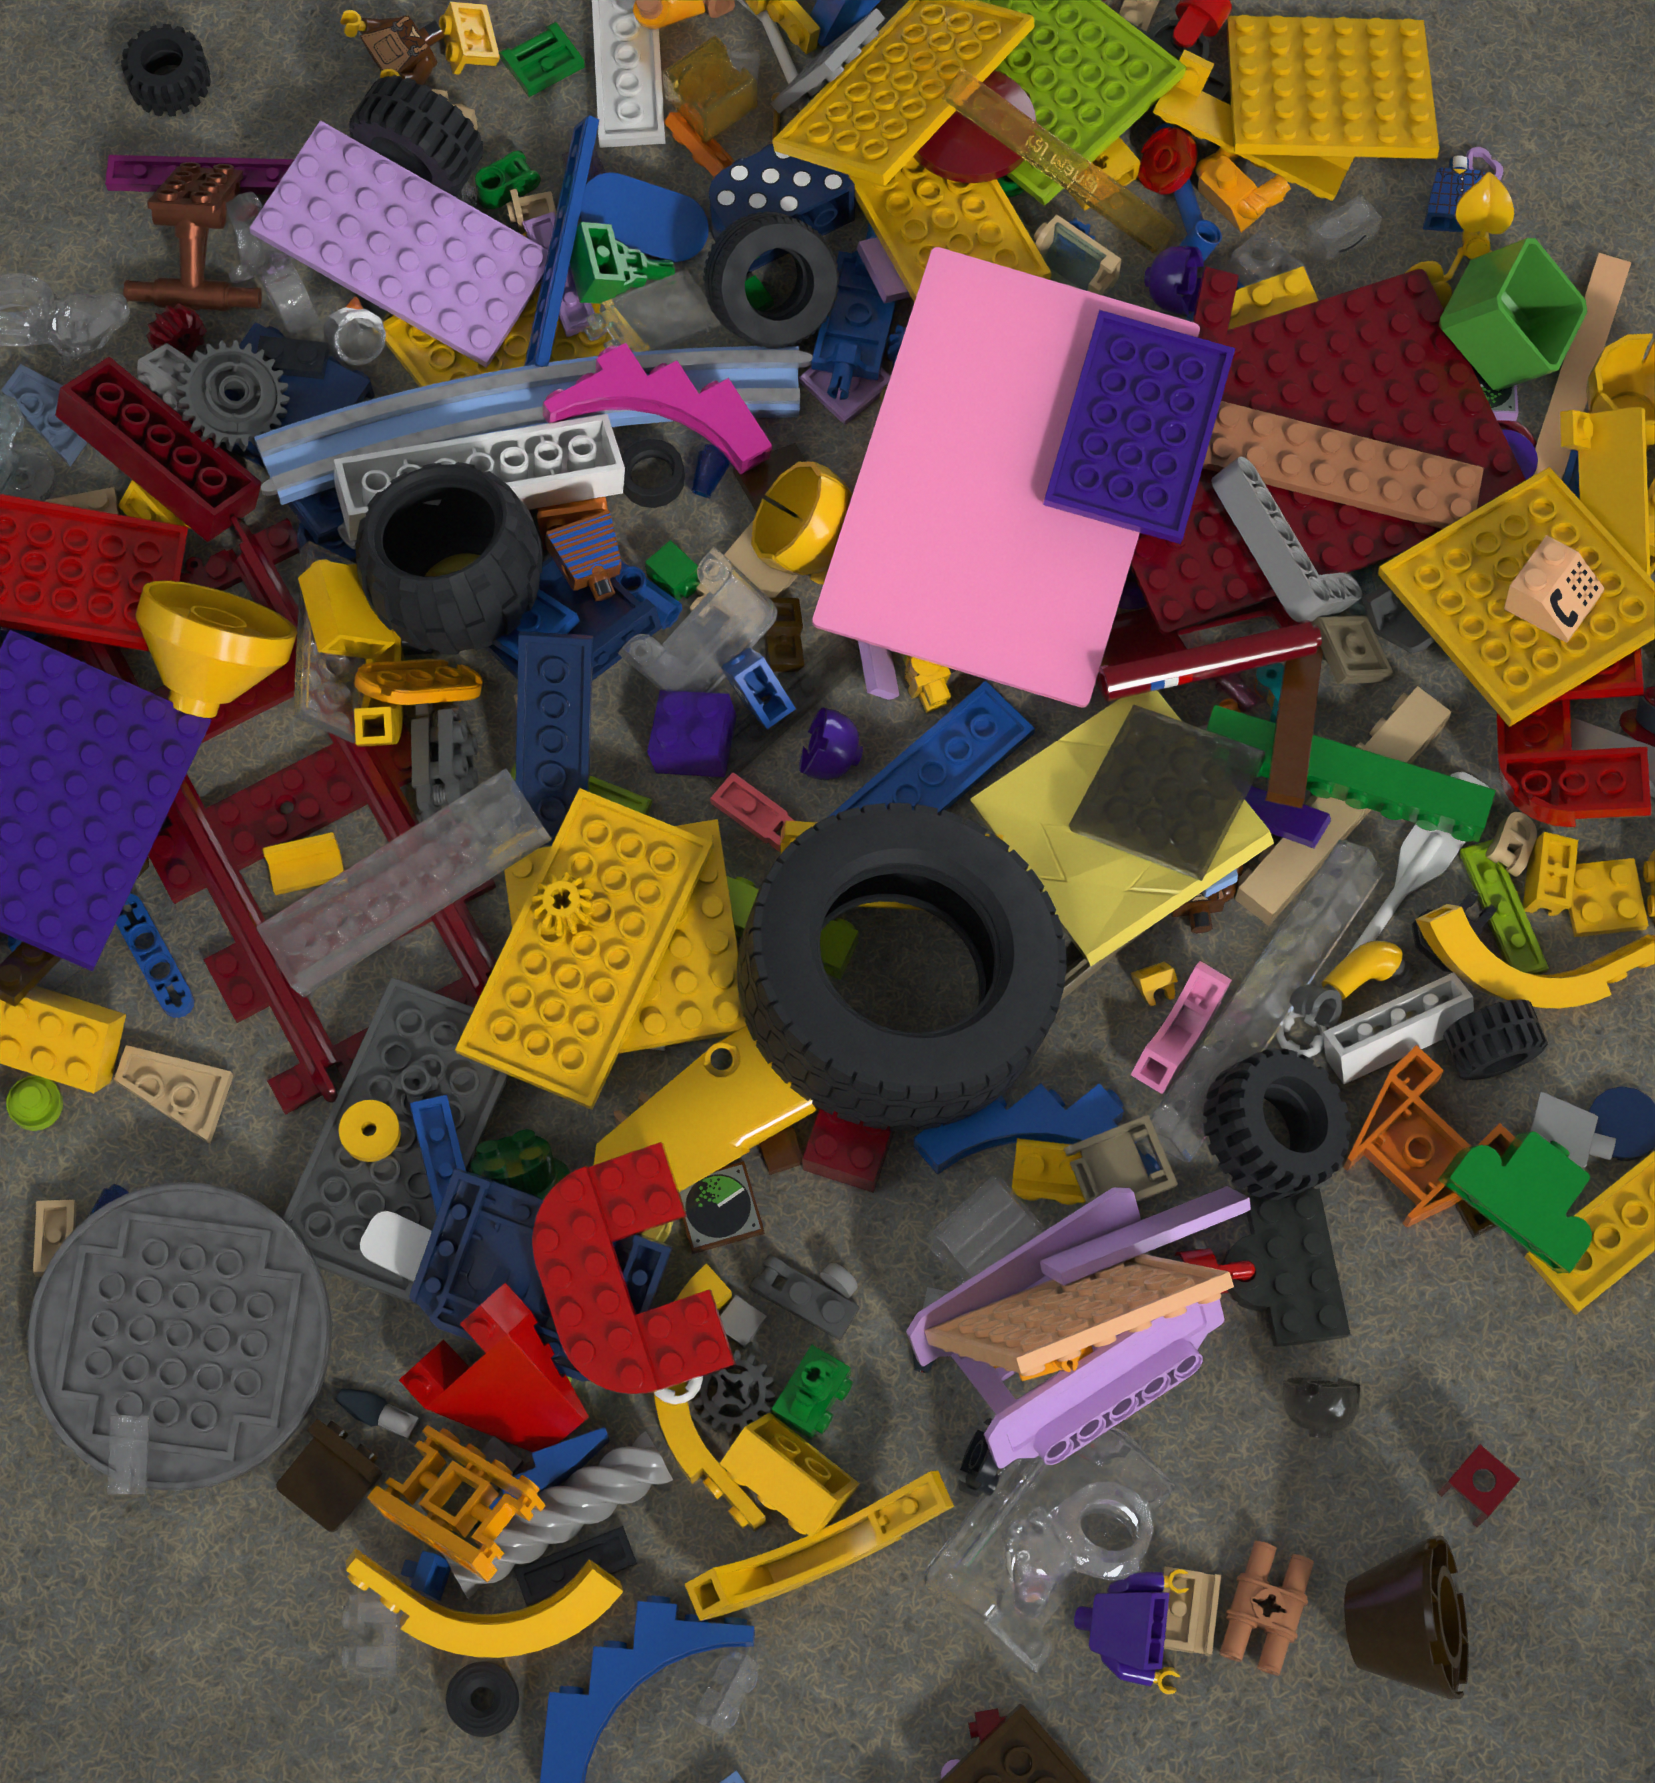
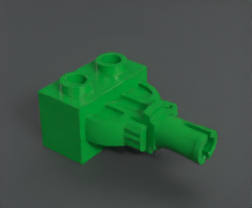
M580 222L577 227L570 266L580 303L610 305L616 295L625 293L631 287L643 288L647 280L671 282L675 275V267H672L674 264L672 260L647 259L640 250L629 249L623 243L615 240L612 224Z
M811 1344L771 1409L772 1414L781 1422L811 1440L816 1432L823 1434L834 1414L829 1412L836 1399L843 1401L854 1383L849 1379L851 1367Z

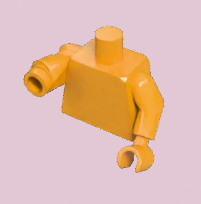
M1220 147L1216 153L1203 158L1196 165L1195 171L1199 177L1198 192L1242 233L1267 208H1271L1284 201L1283 198L1291 190V187L1281 175L1277 174L1273 179L1257 188L1254 182L1233 163L1239 155L1228 153Z

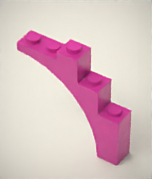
M627 343L618 347L612 345L605 348L596 358V374L587 373L576 381L575 385L566 390L557 389L553 391L543 402V417L547 423L560 422L574 416L604 410L645 412L679 422L710 441L728 458L740 475L770 459L772 444L729 378L720 383L713 381L704 386L700 393H698L678 360L669 365L662 363L656 366L647 376Z

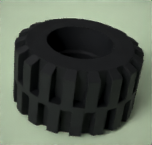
M163 24V28H157V25H154L147 32L144 30L138 32L137 39L131 38L127 43L129 48L123 50L122 56L124 60H121V67L130 93L138 106L142 105L143 110L148 113L153 109L156 116H163V112H168L169 117L176 116V111L182 110V113L185 114L189 112V105L192 104L194 107H197L201 103L199 96L205 98L208 94L207 87L211 85L210 70L199 40H196L193 33L190 31L185 33L184 28L180 26L172 29L171 24ZM166 65L179 66L169 74H153L157 69Z
M1506 1000L1480 1008L1458 1019L1443 1035L1459 1077L1465 1080H1480L1511 1071L1536 1058L1548 1046L1547 1039L1529 1000Z

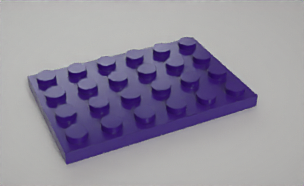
M1099 310L1043 505L1181 544L1235 348Z

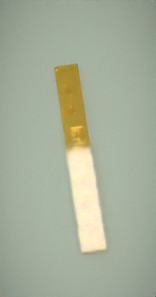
M962 68L957 72L942 97L944 101L1156 255L1164 250L1177 227L1174 223Z

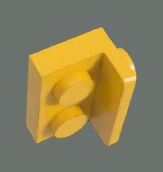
M450 2L444 15H441L439 19V27L445 35L446 60L450 62L452 73L459 75L465 64L496 66L500 55L487 5Z
M1017 1138L1011 1194L1029 1201L1042 1198L1056 1200L1065 1205L1086 1203L1070 1165V1162L1082 1158L1081 1153L1078 1152L1075 1155L1066 1156L1064 1148L1072 1144Z

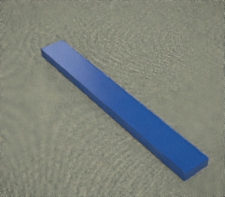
M590 115L574 127L524 366L547 367L549 365L600 120Z

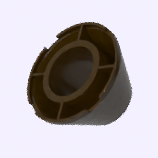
M1431 1536L1349 1580L1345 1589L1344 1614L1350 1652L1355 1665L1359 1669L1452 1700L1461 1699L1464 1696L1463 1691H1458L1459 1684H1467L1469 1643L1463 1593L1456 1594L1451 1574L1458 1573L1452 1550L1443 1536Z

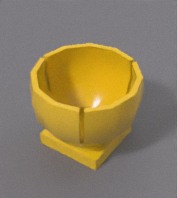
M1653 333L1627 334L1606 346L1598 356L1587 381L1586 393L1589 407L1587 413L1591 414L1638 406L1645 409L1647 452L1655 445V339L1646 358L1643 360Z
M797 462L779 475L765 495L796 513L798 517H794L762 499L753 520L751 546L758 558L770 568L790 575L805 576L811 574L810 580L823 585L852 498V492L846 483L830 468L816 462Z

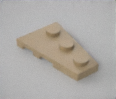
M126 1045L114 1080L138 1098L211 1144L233 1074L231 1071Z

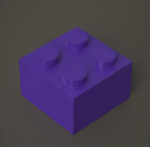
M660 690L647 750L656 774L725 777L737 718L729 694Z

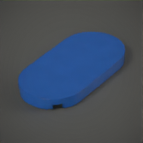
M613 172L597 175L586 184L579 219H581V222L612 224L615 240L623 243L629 249H638L644 255L660 260H672L674 263L694 257L704 247L709 232L708 219L703 208L689 196Z

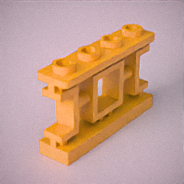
M426 1425L422 1432L427 1439L424 1442L419 1440L415 1445L416 1449L424 1457L403 1485L389 1477L385 1482L388 1486L387 1489L383 1490L376 1485L367 1496V1499L385 1518L481 1579L489 1582L498 1570L491 1562L495 1557L500 1560L504 1555V1552L494 1540L515 1514L530 1521L534 1516L531 1512L533 1508L540 1512L546 1505L537 1495L540 1489L523 1475L519 1479L513 1477V1472L502 1462L496 1459L492 1463L486 1461L487 1457L472 1444L468 1443L466 1447L460 1445V1440L447 1429L442 1428L438 1432ZM440 1450L466 1467L452 1461L440 1477L436 1476L447 1463L438 1451ZM463 1481L475 1488L476 1491L454 1517L441 1508ZM490 1482L494 1483L495 1485L509 1492L513 1496L517 1497L518 1500L512 1497L511 1495L505 1493L499 1500V1502L495 1505V1507L491 1510L489 1506L497 1498L499 1493L494 1489ZM427 1488L429 1491L418 1504L428 1515L425 1516L401 1501L400 1498L413 1505ZM478 1521L482 1522L471 1536L480 1549L461 1539L452 1531L465 1538Z

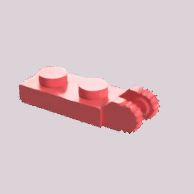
M733 772L710 798L712 805L764 843H769L780 852L781 837L776 832L784 825L786 820L795 821L786 810Z

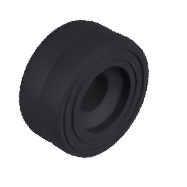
M474 1662L461 1668L451 1679L446 1692V1707L450 1718L461 1730L473 1736L489 1737L505 1730L514 1720L519 1708V1691L514 1679L501 1666L491 1662ZM480 1688H488L494 1695L492 1706L484 1711L476 1710L472 1705V1696Z

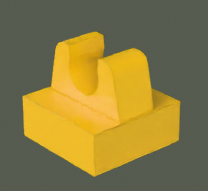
M1165 961L1131 972L1134 986L1140 991L1144 1001L1150 1006L1156 1005L1154 993L1158 989L1164 990L1167 999L1172 1000L1175 998L1174 983L1178 982L1175 969Z

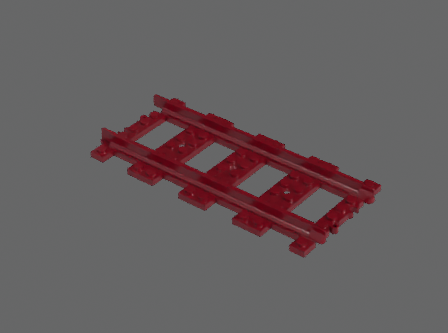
M234 515L230 518L242 542L239 544L242 552L241 555L237 558L233 549L229 551L224 549L210 556L206 566H204L200 558L191 557L185 564L189 574L181 573L180 582L224 591L243 581L253 601L289 620L296 627L297 635L289 661L232 702L219 705L216 717L209 718L212 721L202 743L305 692L333 744L206 809L188 775H186L168 812L173 825L159 832L148 856L174 904L207 888L236 943L203 960L236 1023L270 1006L300 1062L298 1065L267 1080L286 1115L322 1095L327 1102L333 1103L336 1101L338 1093L325 1069L336 1065L345 1081L368 1030L366 1028L333 1045L303 989L432 921L463 975L462 978L434 993L475 1008L498 959L495 958L465 904L496 888V885L462 825L432 841H429L427 836L421 835L420 823L400 787L412 782L411 734L404 722L397 744L360 747L356 745L355 707L339 681L337 674L366 659L318 652L308 613L302 615L275 567L276 564L300 553L296 543L297 533L289 519L286 518L256 534H252L249 527L239 521ZM54 635L39 642L81 662L85 660L90 666L140 687L118 646ZM163 685L151 691V693L168 700L171 689ZM286 802L294 805V809L288 814L280 810L282 804ZM368 805L397 859L268 925L239 871L265 858L263 848L300 840ZM347 916H354L357 919V923L354 927L347 928L343 925V920Z

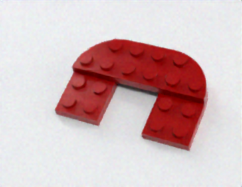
M1641 647L1510 727L1497 713L1500 781L1509 800L1520 811L1537 821L1561 827H1576L1575 819L1651 816L1647 747L1572 750L1570 700L1644 696Z
M662 1142L590 1167L584 1166L568 1174L545 1197L537 1213L533 1228L532 1247L534 1260L564 1352L573 1366L588 1380L607 1390L619 1393H653L736 1365L712 1290L709 1289L637 1315L630 1299L612 1242L687 1217Z

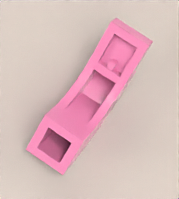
M1199 961L1165 1022L1142 1052L1131 1076L1163 1094L1201 1039L1221 1004L1220 1001L1232 979Z

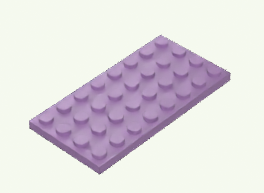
M321 120L249 228L250 234L486 368L540 285L548 255V249Z

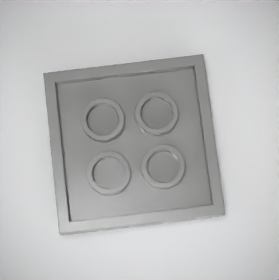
M877 8L826 46L770 103L778 113H781L789 106L794 110L808 98L807 92L810 96H813L826 84L825 79L830 83L844 71L843 62L849 64L862 52L860 44L862 43L866 46L879 34L876 27L885 19Z

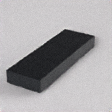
M619 1527L514 1569L526 1606L529 1607L537 1604L562 1589L578 1574L589 1559L609 1574H614L636 1565L637 1562L624 1527Z

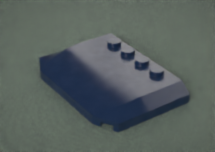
M454 1169L409 1298L421 1307L430 1317L429 1320L438 1329L475 1342L460 1323L499 1287L506 1283L532 1311L537 1321L534 1328L543 1345L545 1343L550 1344L554 1352L551 1359L558 1372L582 1382L590 1381L573 1366L563 1350L535 1264L532 1235L535 1219L544 1199L480 1175ZM639 1233L612 1242L635 1314L651 1310L673 1247Z

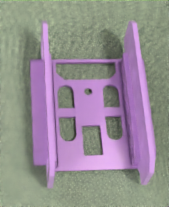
M1113 1187L919 1311L906 1331L916 1359L921 1366L929 1364L938 1357L951 1356L996 1414L985 1431L984 1436L993 1461L1000 1469L1016 1459L1035 1458L1038 1455L1047 1465L1057 1464L1186 1380L1200 1368L1203 1362V1357L1198 1352L1199 1346L1207 1334L1222 1325L1225 1320L1220 1299L1207 1304H1198L1196 1302L1186 1306L1187 1312L1173 1318H1164L1162 1316L1152 1320V1326L1148 1329L1130 1333L1127 1330L1116 1335L1117 1340L1111 1344L1101 1347H1094L1092 1345L1094 1352L1078 1361V1367L1075 1371L1066 1372L1059 1370L1057 1374L1019 1399H1015L1003 1384V1381L1017 1372L1006 1371L1005 1368L1001 1367L995 1369L989 1363L974 1361L973 1358L959 1356L957 1353L945 1352L944 1349L928 1344L924 1330L1052 1280L1041 1272L1040 1260L1141 1221L1135 1195L1130 1188Z

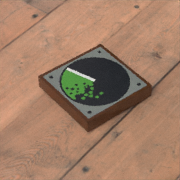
M744 1161L722 1167L679 1192L687 1217L682 1219L692 1254L765 1234Z

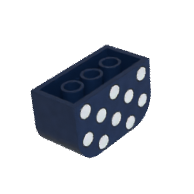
M773 143L768 144L761 151L747 158L736 160L731 166L720 171L712 180L709 188V203L714 241L734 221L740 220L743 216L747 217L748 214L763 213L764 211L782 213L796 218L824 236L855 220V184L848 174L774 151ZM775 248L762 253L759 258L753 261L747 274L789 252L784 249Z

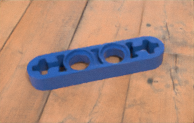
M130 894L125 905L129 904L131 908H134L133 913L139 924L132 926L125 914L122 915L124 913L122 909L121 916H119L116 925L164 1012L173 1018L184 1017L194 1007L195 1000L144 904L138 896ZM150 933L154 935L152 946L147 949L136 948L135 940L140 934ZM160 962L168 963L170 965V972L165 978L155 979L151 976V970L154 965ZM172 984L177 994L184 996L181 999L183 1004L180 1007H176L173 1003L169 1004L172 998L165 987Z

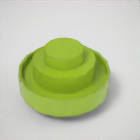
M37 1075L27 1076L17 1081L10 1089L6 1098V1109L10 1118L19 1127L29 1131L43 1130L51 1126L59 1118L63 1109V1096L56 1084L50 1079Z

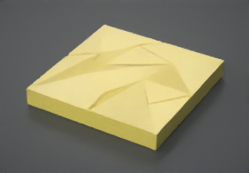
M1157 690L1118 699L970 799L976 813L990 832L996 835H1003V841L1010 846L1007 852H1011L1014 849L1029 864L1026 871L1033 869L1045 886L1042 892H1048L1056 908L1055 915L1058 914L1061 927L1090 966H1093L1274 844L1271 832Z

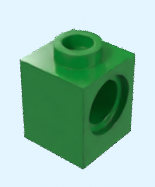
M671 540L645 561L647 577L677 601L682 597L689 598L697 591L696 588L700 584L699 582H701L699 566Z

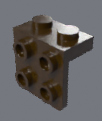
M316 1419L307 1430L313 1439L278 1480L276 1488L283 1496L329 1532H335L383 1473L374 1464L378 1459L374 1453L362 1444L355 1449L346 1442L345 1439L349 1434L332 1420L326 1426L319 1419Z

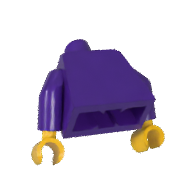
M1173 1570L1168 1576H1163L1162 1572H1132L1110 1583L1107 1593L1096 1594L1094 1596L1093 1608L1079 1606L1074 1616L1076 1629L1090 1632V1650L1100 1654L1102 1663L1120 1680L1145 1686H1151L1153 1683L1158 1684L1159 1689L1165 1694H1173L1177 1691L1175 1687L1165 1686L1162 1683V1679L1166 1675L1180 1677L1179 1672L1175 1668L1168 1666L1162 1668L1170 1594L1169 1592L1162 1591L1164 1588H1169L1174 1593H1184L1189 1590V1588L1177 1589L1172 1583L1174 1575L1178 1573L1188 1574L1185 1570Z

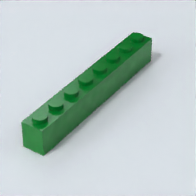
M1214 705L1202 741V747L1219 767L1227 765L1240 769L1247 776H1263L1268 778L1276 723ZM1312 736L1306 790H1309L1314 796L1324 799L1332 797L1342 800L1348 806L1355 809L1368 808L1378 811L1382 816L1391 820L1404 819L1414 822L1419 828L1427 831L1440 830L1451 834L1453 838L1460 841L1479 842L1485 829L1496 790L1323 737Z

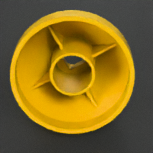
M154 581L147 583L143 587L136 611L137 622L161 680L166 687L171 689L168 700L173 703V707L176 710L203 718L216 717L220 704L232 702L289 661L297 635L296 627L289 620L267 607L231 593L184 582Z

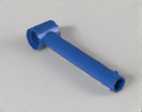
M1171 124L1159 125L1155 128L1154 133L1166 127L1173 129V126ZM1189 178L1180 189L1173 192L1187 233L1179 246L1198 247L1202 253L1204 263L1221 241L1222 234L1214 223L1203 220Z

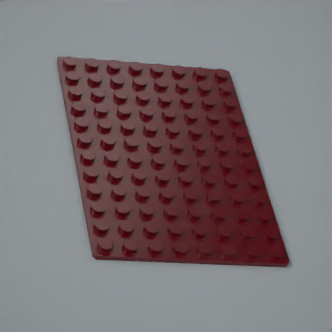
M1423 269L1400 274L1227 331L1225 345L1235 348L1221 401L1483 467L1477 509L1526 481L1469 361L1439 327L1440 317L1444 309ZM1202 468L1181 544L1143 533L1139 534L1130 567L1156 626L1163 635H1168L1277 597L1213 488L1212 477L1219 472ZM1266 485L1319 575L1348 573L1398 556L1442 530L1433 526Z

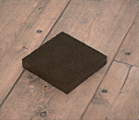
M796 443L771 451L770 459L741 475L733 466V474L756 513L762 499L790 515L794 513L765 494L780 474L797 462H806Z

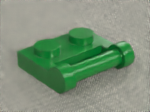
M557 22L546 26V31L511 50L507 47L499 52L502 63L507 70H510L528 97L585 68L584 59ZM554 42V44H552V45L546 47L545 49H543V50H541V51H539V52L533 54L532 56H530V57H528V58H526V59H524V60H522V61H520V62L518 61V60H520V59L526 57L527 55H529V54H531V53H533V52L539 50L540 48H542V47H544V46H546V45H548V44Z

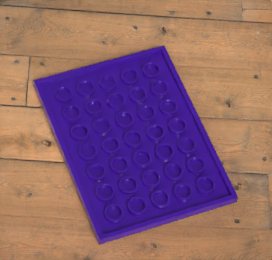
M9 630L0 648V932L93 971L212 720L176 710L173 707V703L169 700L12 630Z

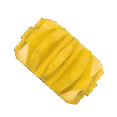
M569 872L563 874L562 881H557L556 876L550 874L549 881L551 884L547 886L544 883H538L537 889L541 894L534 895L531 898L532 904L537 907L532 912L534 918L542 920L541 926L545 931L550 930L554 926L555 933L558 936H562L565 927H569L570 932L576 934L578 932L576 923L588 925L590 921L585 913L595 911L594 903L589 901L594 896L592 889L584 888L585 882L581 877L572 882ZM565 899L569 900L570 905L564 909L563 905H561V909H558L556 903L559 900H563V903H565Z

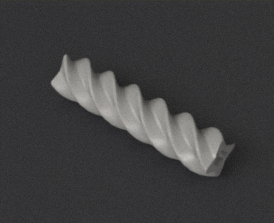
M645 1431L634 1441L632 1447L614 1449L604 1456L598 1466L584 1467L574 1472L564 1486L549 1487L538 1493L537 1495L546 1506L541 1512L533 1508L531 1512L534 1516L530 1521L515 1514L494 1540L504 1552V1555L500 1560L495 1557L491 1562L498 1570L489 1582L481 1579L447 1556L445 1558L456 1580L469 1599L476 1593L481 1584H490L502 1580L511 1572L515 1564L530 1563L544 1554L549 1544H559L571 1540L579 1533L584 1524L599 1523L607 1519L618 1504L636 1502L646 1495L652 1484H665L673 1481L660 1453ZM475 1529L464 1540L480 1549L479 1545L471 1537L477 1530Z

